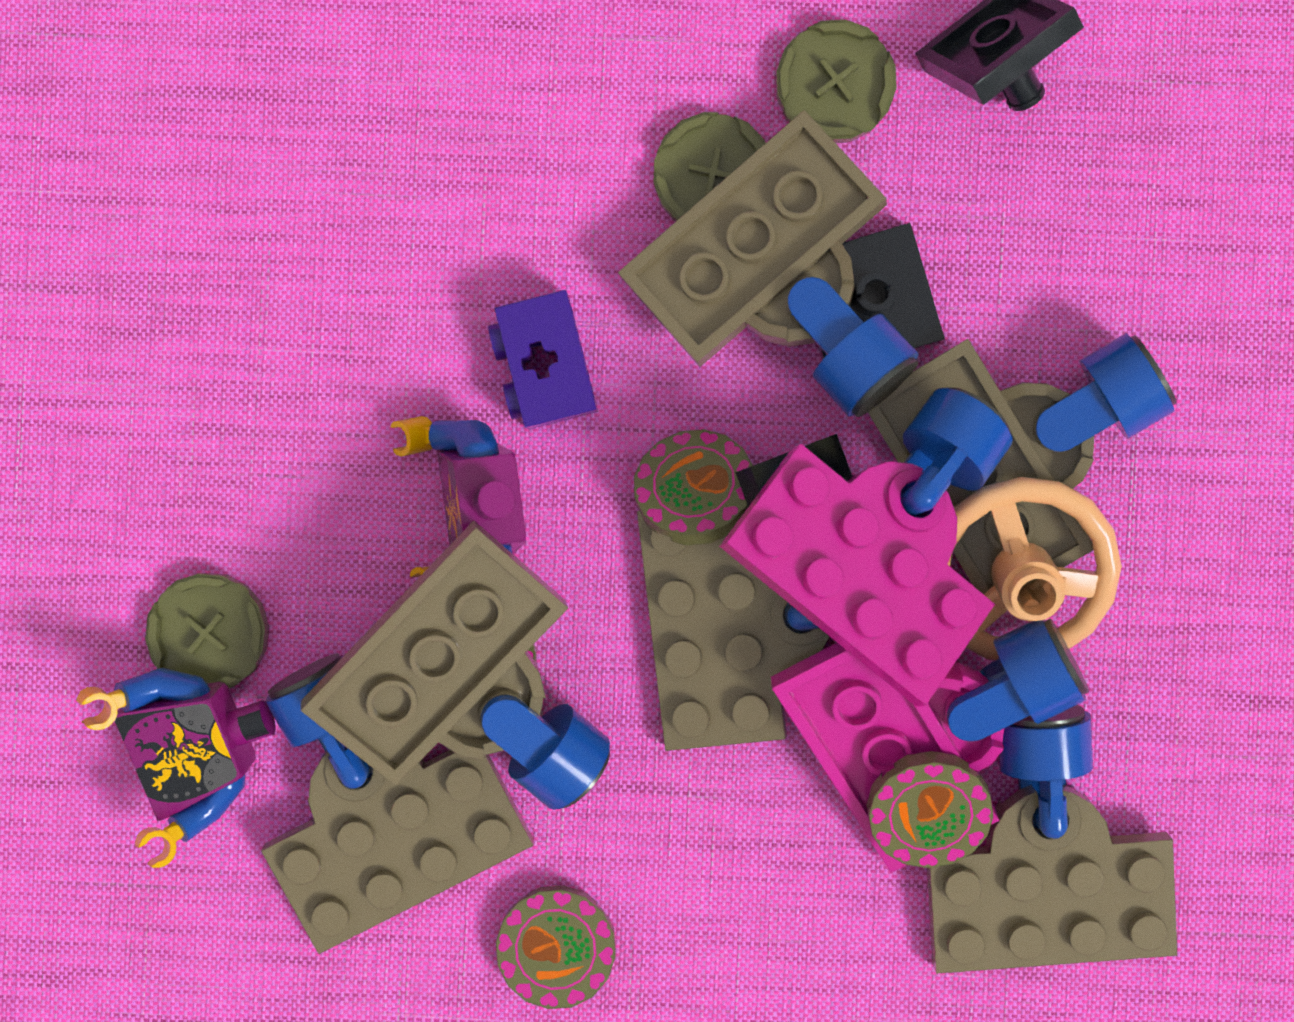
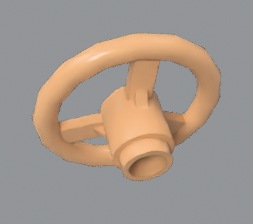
M1017 477L983 486L954 506L957 516L956 545L971 524L991 511L1003 548L995 558L991 574L994 586L984 594L995 605L966 646L967 649L987 660L999 659L993 642L998 637L985 632V629L1007 610L1016 618L1024 621L1045 620L1056 613L1062 605L1065 595L1087 598L1076 615L1058 627L1068 648H1072L1095 631L1114 603L1122 564L1115 531L1093 500L1059 481ZM1023 501L1048 504L1074 517L1091 539L1097 565L1096 570L1089 571L1057 567L1042 547L1028 543L1016 503ZM952 554L948 561V566L951 564Z

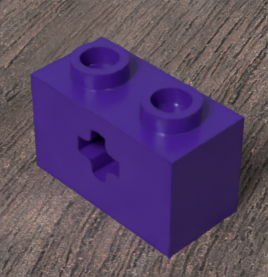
M563 290L494 308L498 323L488 325V331L496 360H508L513 382L503 384V390L511 419L522 418L524 427L526 429H533L598 412L567 291ZM540 346L543 347L548 355H557L558 362L549 365L550 377L543 379L540 378L535 370H526V362L534 359L533 348Z

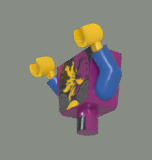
M419 416L392 422L391 428H401L407 439L406 446L393 448V452L397 456L402 457L432 450V448L437 450L449 545L474 520L514 555L526 542L519 477L514 452L497 443L491 428L479 420H440L432 422L425 416ZM415 567L411 570L410 577H420L428 567Z
M158 668L116 683L114 691L109 693L95 686L86 687L80 691L76 698L80 705L88 704L98 699L104 701L103 710L98 715L87 717L81 722L89 729L103 730L115 721L157 821L168 818L169 825L163 830L157 827H148L143 829L135 840V846L140 848L154 837L163 838V851L147 863V865L153 868H161L173 860L178 840L189 841L225 813L245 787V773L256 759L255 750L251 742L274 735L276 731L274 716L264 700L237 708L231 692L224 682L207 684L201 676L166 668Z

